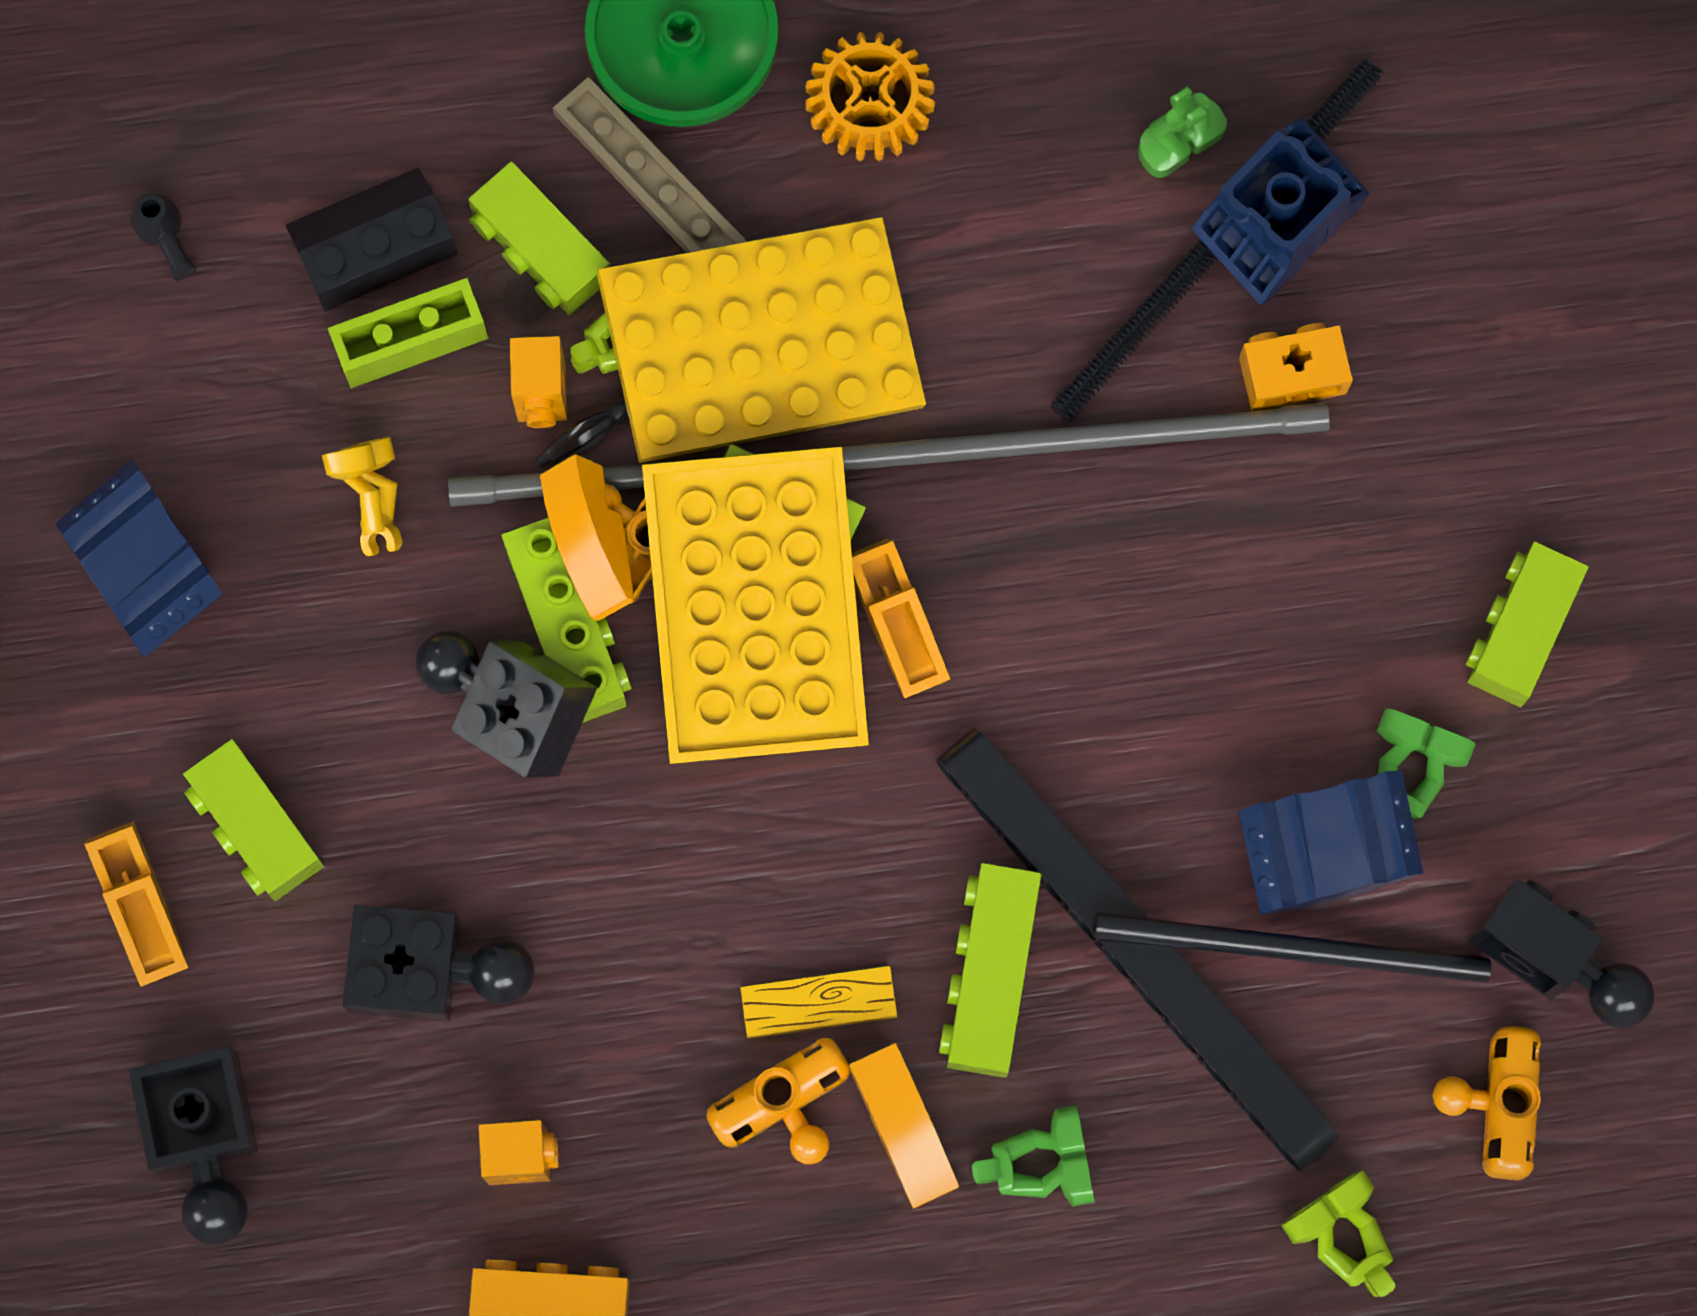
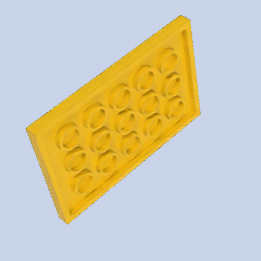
M882 217L602 268L597 272L639 463L729 446L730 443L736 445L922 409L926 405Z
M842 447L642 464L670 764L869 745Z

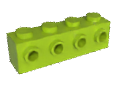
M549 518L502 534L505 549L544 655L598 687L583 722L627 707L623 692L632 690L622 662L612 664L606 647L615 644L607 620L603 618L596 621L590 618L563 563Z
M981 863L979 877L973 875L968 877L964 905L973 906L970 926L960 925L956 954L965 956L962 975L952 974L947 1004L957 1005L954 1025L946 1023L943 1025L939 1049L940 1054L948 1055L946 1068L1006 1078L1009 1073L1041 873Z

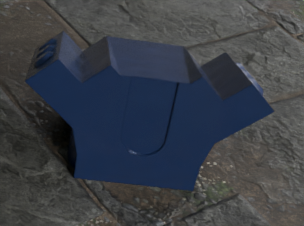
M1301 117L1291 122L1282 132L1277 130L1220 188L1219 196L1205 209L1191 230L1260 305H1263L1273 299L1284 282L1294 277L1305 264V261L1323 243H1326L1336 234L1347 218L1356 214L1370 195V192Z
M133 459L55 523L144 658L222 595V592L186 538L182 535Z
M1402 770L1385 771L1367 779H1352L1345 783L1337 784L1334 787L1310 793L1293 794L1274 802H1262L1238 811L1261 915L1279 913L1291 909L1296 911L1376 891L1382 886L1402 882L1424 874Z

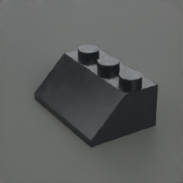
M419 167L285 225L324 312L458 254L449 226Z

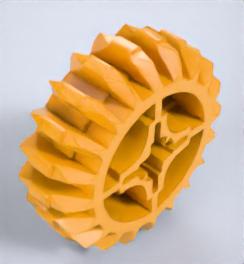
M860 31L856 36V45L851 46L842 37L838 40L839 54L826 48L822 53V59L825 64L814 63L811 67V74L815 79L806 82V93L811 95V97L805 101L806 111L815 114L811 118V126L814 130L825 129L822 133V141L825 145L839 139L837 152L841 156L847 153L850 147L856 148V159L859 161L865 158V150H874V157L880 162L884 158V148L889 147L891 152L898 156L902 153L901 140L914 145L918 141L916 130L925 131L929 126V119L925 114L932 113L935 101L929 98L930 95L934 94V82L925 80L929 75V67L926 63L915 65L918 60V52L915 48L901 54L903 42L899 37L890 46L884 45V34L881 32L876 34L875 43H866V36ZM871 66L881 69L875 72H866L860 69V67ZM839 79L845 84V91L850 96L845 102V109L840 114L835 109L830 98L832 89ZM899 80L905 85L910 98L902 114L895 109V102L890 97L895 90V84ZM868 92L870 96L871 92L879 93L877 101L873 102L870 97L868 102L861 100L862 93ZM865 121H874L881 126L862 127L858 125Z

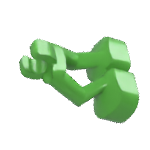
M1188 86L1170 97L1173 108L1152 121L1149 128L1144 131L1140 138L1138 147L1139 159L1147 172L1154 177L1168 176L1189 161L1191 151L1194 154H1200L1219 142L1225 134L1227 119L1220 107L1202 93L1191 95L1193 92Z
M1386 708L1378 725L1377 733L1388 743L1394 745V747L1379 759L1378 774L1385 771H1398V766L1412 751L1424 754L1428 758L1425 779L1410 795H1407L1411 816L1416 819L1422 818L1427 808L1444 786V765L1448 767H1466L1476 743L1443 728L1432 727L1429 723L1405 713Z
M1077 1104L1054 1109L1051 1119V1133L1033 1128L1011 1138L994 1143L992 1146L993 1159L976 1161L972 1164L975 1182L977 1184H985L998 1181L999 1191L1002 1195L1046 1198L1060 1185L1065 1198L1072 1207L1095 1203ZM1036 1148L1054 1150L1060 1156L1057 1167L1042 1178L1013 1172L1012 1161Z

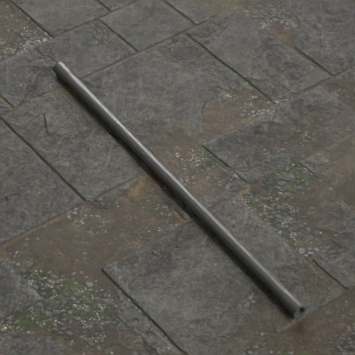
M1326 402L1288 405L1270 410L840 447H842L844 471L1276 433L1293 435L1328 432L1330 420L1328 405ZM642 464L603 467L605 483L614 486L617 490L644 488ZM544 472L503 476L486 474L448 478L450 506L492 504L499 500L543 497L540 475Z

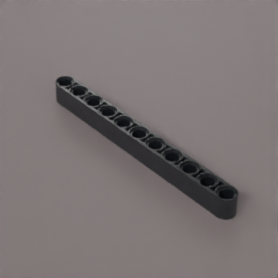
M974 727L935 759L938 767L1027 869L1031 872L1041 873L1040 883L1295 1169L1302 1172L1339 1139L1337 1132L1329 1121L1173 947L1093 938L1092 923L1096 912L1141 918L1147 917L978 729Z

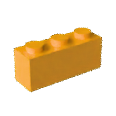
M486 1260L485 1269L473 1268L469 1316H627L630 1281L628 1278H619L618 1268L589 1266L588 1276L567 1274L568 1265L537 1263V1272L516 1271L517 1262L505 1260Z

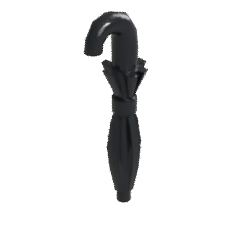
M625 398L621 403L618 402L611 406L608 411H602L583 418L560 434L544 449V453L535 457L540 468L550 462L552 464L595 446L617 423L620 424L629 419Z

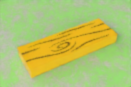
M890 966L740 987L747 1039L897 1018Z

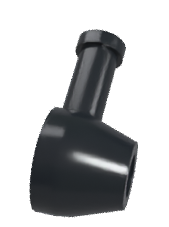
M147 194L142 196L135 204L131 214V222L135 233L144 242L159 245L172 269L171 275L175 281L190 277L196 271L193 262L188 260L176 237L181 227V215L177 206L163 195ZM149 208H160L157 216L152 218L145 216Z

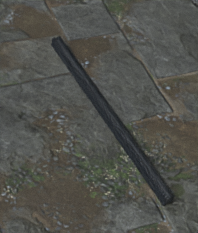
M1361 60L1362 63L1357 65L1358 68H1354V72H1350V76L1346 77L1347 81H1342L1343 85H1339V89H1335V93L1330 95L1331 98H1327V102H1323V106H1320L1319 110L1315 111L1316 115H1312V119L1307 120L1309 126L1322 140L1326 141V137L1330 136L1331 132H1334V128H1338L1337 125L1342 123V119H1346L1345 116L1349 115L1350 110L1353 111V107H1357L1356 103H1360V99L1365 98L1364 95L1369 93V89L1372 90V86H1376V82L1380 81L1381 76L1379 73H1384L1380 67L1374 66L1370 60ZM1201 239L1198 240L1199 244L1194 245L1195 248L1190 249L1191 252L1186 253L1187 257H1183V261L1178 262L1179 265L1175 266L1176 270H1171V274L1166 275L1167 278L1163 279L1164 283H1159L1160 287L1155 288L1156 292L1153 291L1151 292L1152 296H1147L1148 300L1143 301L1144 305H1139L1140 309H1136V313L1131 314L1132 318H1128V322H1124V326L1119 327L1120 331H1116V335L1111 336L1112 339L1107 341L1108 344H1104V348L1099 349L1101 353H1096V357L1091 358L1092 361L1088 362L1089 366H1084V370L1079 371L1081 375H1076L1077 379L1071 380L1072 383L1068 384L1069 388H1064L1065 392H1060L1061 397H1056L1057 401L1051 402L1052 405L1050 407L1056 414L1072 422L1070 415L1075 418L1076 414L1074 411L1078 414L1080 413V409L1077 407L1079 406L1083 409L1084 405L1082 402L1087 405L1086 398L1090 401L1092 400L1090 393L1095 396L1094 389L1098 392L1100 391V387L1097 385L1099 384L1103 387L1104 383L1102 380L1106 383L1108 382L1106 375L1111 379L1112 374L1109 372L1111 371L1115 374L1114 367L1118 370L1120 369L1117 363L1119 362L1123 365L1124 361L1122 358L1127 361L1125 354L1131 356L1129 350L1131 349L1135 352L1134 345L1139 348L1137 341L1143 343L1141 337L1147 339L1145 332L1150 335L1151 330L1149 328L1155 330L1153 323L1159 326L1157 319L1162 322L1163 317L1161 315L1167 317L1165 310L1170 313L1171 308H1175L1173 301L1178 305L1179 300L1177 297L1182 300V296L1187 295L1186 290L1190 291L1189 284L1194 287L1192 280L1197 283L1198 279L1202 278V273L1206 274L1204 267L1209 270L1210 264L1214 265V260L1217 261L1218 259Z

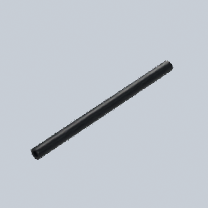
M1098 912L1095 913L1092 923L1093 938L1487 983L1491 975V960L1484 957Z

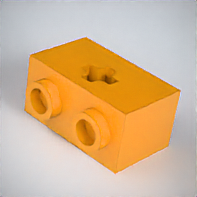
M1312 323L1296 330L1297 334L1278 337L1276 332H1266L1251 337L1249 343L1243 345L1239 356L1251 411L1268 410L1347 394L1353 380L1340 325L1326 328L1324 323ZM1293 358L1296 365L1304 364L1301 372H1295L1292 364L1285 365L1287 359Z
M560 336L510 338L511 397L518 422H527V426L532 428H549L555 426L556 421H567L566 364Z
M541 1120L479 1125L481 1177L489 1185L550 1181V1169L559 1168L557 1137H554V1132L548 1133Z

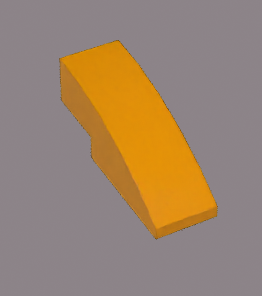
M575 454L542 473L540 480L550 525L563 563L590 618L599 621L634 602L622 514L608 508L603 466Z
M887 538L853 552L852 564L855 590L903 697L907 698L950 680L915 588L911 587L893 540Z
M129 822L88 838L84 845L102 886L103 897L140 987L187 969L188 964L135 822Z
M896 1043L849 1064L852 1077L912 1208H917L959 1188L937 1133Z

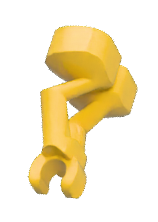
M391 437L365 441L323 454L322 459L326 475L334 479L343 480L360 495V527L362 531L360 544L363 553L369 557L379 553V546L376 542L378 533L385 537L386 548L389 552L399 550L402 546V537L399 529L393 523L397 482L373 472L395 459Z

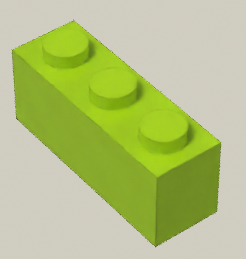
M512 161L468 198L473 215L469 220L473 227L485 240L489 241L494 237L506 249L502 252V256L519 275H522L525 271L528 272L538 283L534 287L536 292L550 308L555 309L559 305L570 316L600 289L597 272L599 269L610 267V263Z
M467 278L328 328L350 389L488 339L483 318Z
M1535 541L1526 554L1517 551L1505 576L1506 579L1512 581L1506 598L1497 595L1486 617L1485 622L1493 625L1486 642L1478 638L1465 665L1473 668L1467 683L1521 708L1532 694L1589 566Z
M233 739L183 773L191 787L184 791V794L200 816L208 811L212 814L219 824V827L213 830L212 833L229 856L236 851L239 852L248 867L241 871V874L257 896L266 891L276 902L324 867Z

